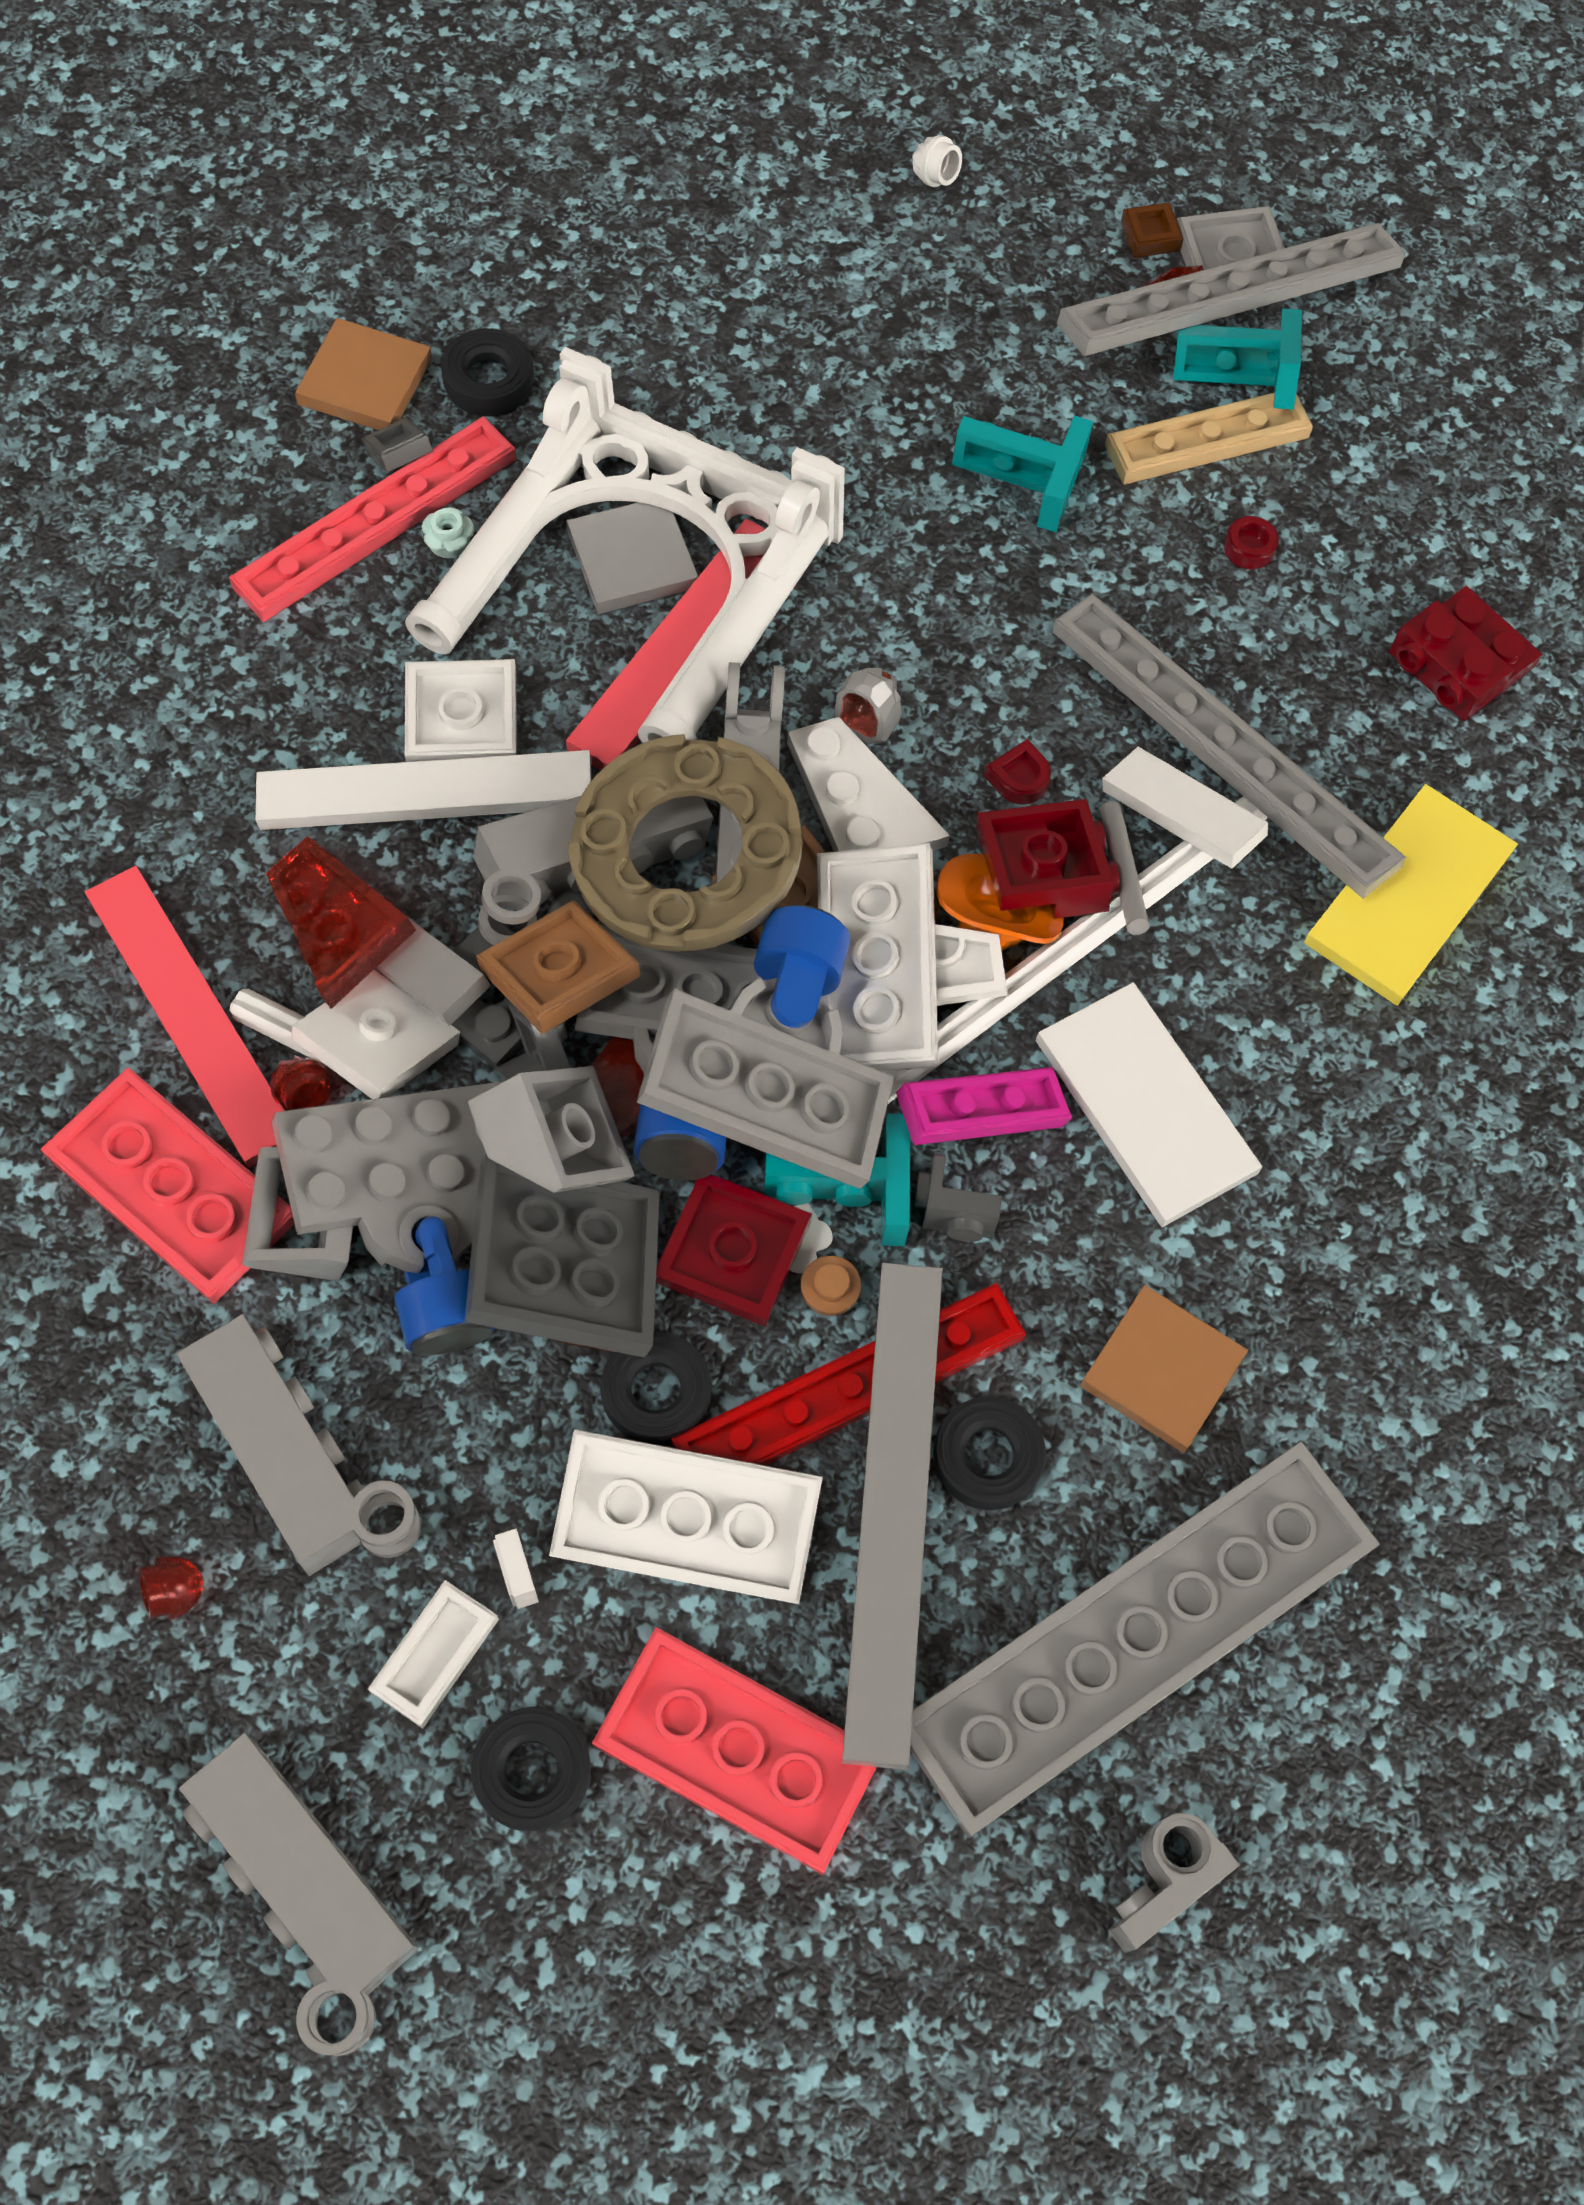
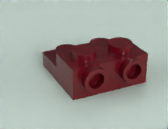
M1467 585L1442 604L1436 600L1400 627L1389 650V653L1406 672L1413 674L1435 695L1441 705L1451 709L1464 722L1533 669L1543 655Z
M1087 799L977 813L976 830L1000 911L1050 905L1054 919L1109 912L1112 895L1119 893V873L1114 861L1107 862L1104 853L1106 845L1104 827L1100 820H1093Z

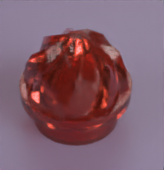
M294 1055L291 1060L280 1061L278 1067L271 1074L272 1097L277 1104L280 1103L283 1109L288 1111L324 1106L330 1097L329 1074L321 1063L314 1061L312 1058L302 1059Z
M163 1555L155 1558V1564L139 1568L141 1594L148 1618L152 1619L165 1615L168 1621L175 1620L198 1602L202 1594L204 1578L197 1567L188 1559L166 1557Z

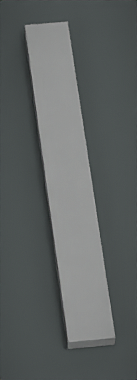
M1376 223L1062 308L1057 324L1081 354L1088 356L1401 267L1406 253L1382 226Z
M1093 593L1054 620L1053 633L1361 898L1364 899L1403 867L1406 857Z
M882 1263L842 1764L908 1770L943 1268Z

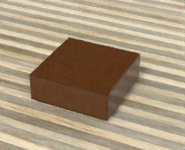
M1170 202L1123 209L1121 224L1134 258L1179 252L1181 250L1183 237Z

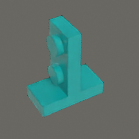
M1282 308L1279 330L1194 325L1178 330L1173 380L1274 386L1273 408L1294 410L1301 365L1302 310Z
M1074 415L1064 443L1060 446L1038 437H1030L998 427L990 422H982L963 416L957 430L952 465L1044 493L1037 527L1057 532L1084 461L1094 421Z
M886 1113L882 1133V1157H875L870 1181L861 1189L766 1153L764 1195L776 1197L777 1200L789 1205L806 1204L811 1202L812 1199H833L842 1206L862 1207L869 1205L872 1201H881V1246H905L910 1227V1133L903 1114Z

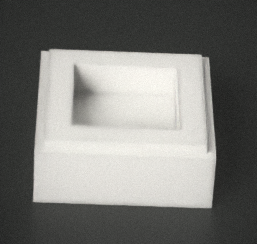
M517 1528L495 1535L496 1539L493 1540L513 1607L516 1606L517 1609L538 1603V1597Z

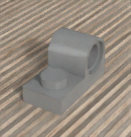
M1175 1813L1157 1822L1144 1834L1141 1844V1858L1148 1873L1160 1889L1153 1893L1146 1883L1116 1906L1115 1909L1122 1919L1108 1930L1124 1953L1138 1949L1239 1867V1863L1224 1843L1218 1840L1209 1826L1199 1817L1188 1813ZM1168 1831L1178 1832L1188 1839L1192 1849V1857L1187 1867L1176 1866L1167 1859L1163 1849V1841Z

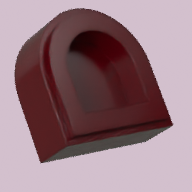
M1026 739L986 765L983 776L1004 799L1015 804L1026 805L1034 803L1044 796L1050 781L1051 769L1046 758Z

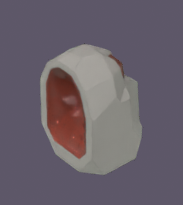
M866 668L852 672L836 695L835 717H840L860 740L868 744L886 742L899 723L903 711L900 703L901 697L897 692V677L884 672L882 668Z

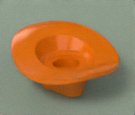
M969 853L954 857L944 865L940 872L936 885L937 898L944 910L959 920L958 928L999 934L1001 951L1017 946L1021 939L1045 944L1051 943L1059 937L1064 917L1054 919L1050 905L1000 911L984 854Z

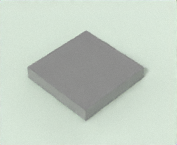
M1270 206L1177 218V223L1183 237L1181 253L1189 274L1285 248Z
M638 502L566 520L569 538L598 614L686 592L698 578L674 513L669 510Z

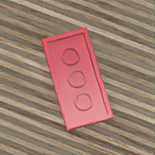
M129 1067L40 1149L47 1159L213 1305L250 1269L244 1266L242 1261L255 1175ZM278 1195L270 1248L295 1224L291 1206Z
M655 1627L592 1742L594 1748L821 1875L824 1874L877 1768L842 1764L843 1729Z

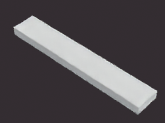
M589 750L257 772L255 820L260 830L525 813L581 796L592 781L591 756Z

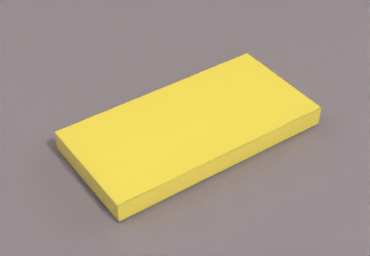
M1427 784L1422 787L1383 837L1406 857L1403 867L1364 899L1346 885L1303 942L1396 1006L1399 1005L1518 845V843Z

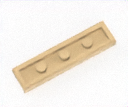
M1274 393L1109 433L1107 434L1105 448L1122 484L1125 485L1307 439L1310 436L1313 425L1297 394L1293 410L1273 408Z

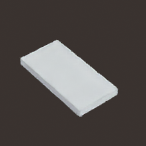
M930 843L817 853L818 908L835 916L847 928L851 939L839 987L831 994L821 996V999L830 1010L838 1008L843 1028L840 1055L879 1071L938 1066L933 851Z
M1134 982L1038 1032L1035 1041L1161 1227L1170 1224L1256 1176L1262 1169L1261 1163Z
M576 1429L573 1432L549 1556L799 1604L822 1476Z

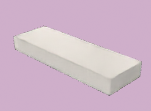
M1140 747L1133 750L1102 778L1103 792L1231 869L1268 836L1267 821Z

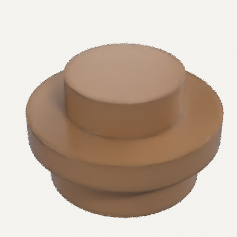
M837 1256L820 1257L812 1261L803 1272L801 1278L802 1297L805 1303L819 1314L826 1316L843 1314L856 1304L860 1295L861 1279L859 1273L846 1259Z

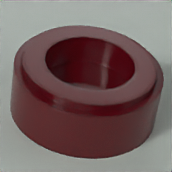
M1256 516L1241 517L1235 520L1228 529L1224 541V552L1227 558L1238 567L1250 570L1263 568L1272 561L1279 543L1277 530L1270 522Z

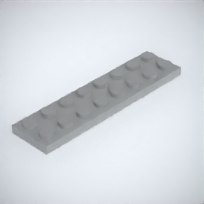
M1300 1442L915 1708L912 1717L910 1752L969 1839L1380 1544L1305 1445Z

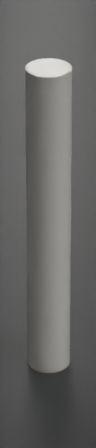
M1114 801L1107 802L1100 807L1099 812L1110 859L1116 863L1119 873V897L1127 931L1133 935L1143 934L1149 929L1150 924L1121 805Z

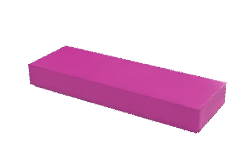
M1053 1067L903 1083L896 1091L913 1145L1060 1128L1072 1119Z

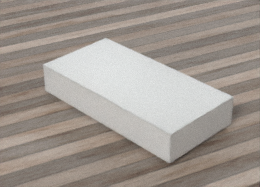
M445 1580L368 1688L369 1692L423 1729L498 1622V1616Z

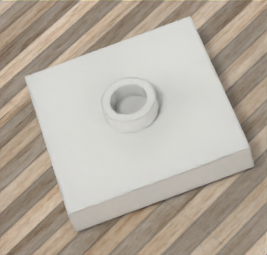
M515 659L405 662L406 762L517 755Z
M374 969L294 1023L291 1033V1040L371 1099L392 1095L458 1046L460 1037L458 1029L452 1025L448 1026L409 994Z

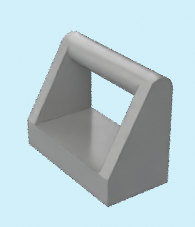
M277 1147L260 1148L242 1264L254 1269L339 1281L348 1264L353 1226L320 1231L318 1248L270 1249L282 1167Z

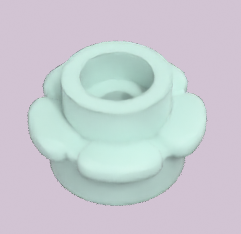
M442 508L435 513L429 514L424 519L422 524V531L425 533L424 541L437 556L443 558L458 557L468 546L470 537L474 534L473 522L469 517H463L462 512L458 509Z

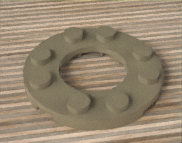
M685 734L666 736L642 743L624 752L606 765L586 787L577 803L571 842H568L570 864L576 883L586 904L596 917L613 932L629 941L665 951H695L716 947L739 938L756 928L776 910L788 894L799 869L803 844L801 822L793 793L779 771L768 760L745 745L726 738L718 737V742L686 740ZM698 796L717 801L734 814L742 829V849L736 864L733 865V868L721 881L709 887L703 886L700 891L685 892L675 888L664 890L654 887L641 877L631 861L630 841L639 821L653 807L672 798Z

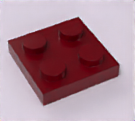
M712 1174L697 1179L657 1265L656 1283L766 1327L811 1224L812 1213Z

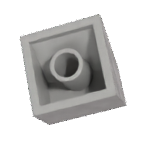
M594 1066L519 1073L467 1101L475 1121L477 1135L484 1145L488 1158L553 1193L626 1181L635 1176Z

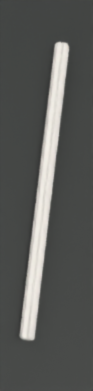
M1244 796L1235 802L1263 820L1268 818ZM1185 840L1138 875L1146 909L1214 858ZM1119 893L1112 895L1109 912L1082 916L1063 930L1055 941L1046 943L1007 972L1005 979L1008 996L968 1001L937 1024L938 1066L1124 927L1126 923ZM938 1066L880 1070L894 1076L888 1103L897 1097L896 1091L903 1083L917 1082Z

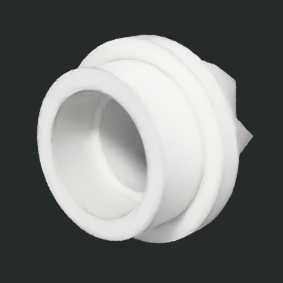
M943 135L927 137L924 143L917 145V150L913 153L912 157L913 171L926 185L931 187L947 186L953 183L962 165V152L960 148L954 145L950 138Z

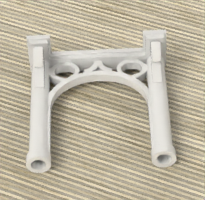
M564 347L560 353L561 365L559 369L561 379L552 387L543 410V424L549 426L532 459L430 597L417 603L405 620L406 627L410 634L424 647L439 654H449L534 537L557 516L582 505L604 501L639 502L669 510L697 525L716 543L727 561L732 580L727 599L639 728L638 736L642 743L685 734L686 740H697L696 733L727 688L729 662L740 663V667L742 666L823 544L829 546L831 542L839 544L843 538L845 468L835 464L825 456L814 455L797 447L792 454L791 480L778 471H769L742 459L732 451L721 450L698 440L686 431H678L659 423L643 412L632 411L614 402L611 366L602 363L596 357L585 356ZM616 456L636 465V468L625 475L605 477L596 467V464L601 459ZM649 467L666 475L653 473L651 480H648ZM578 468H584L586 480L567 485ZM704 492L722 499L717 504L716 513L712 510V499L705 495ZM747 514L756 519L763 520L768 524V527L758 534H733L727 522L736 515ZM764 554L749 578L746 579L743 556H759Z

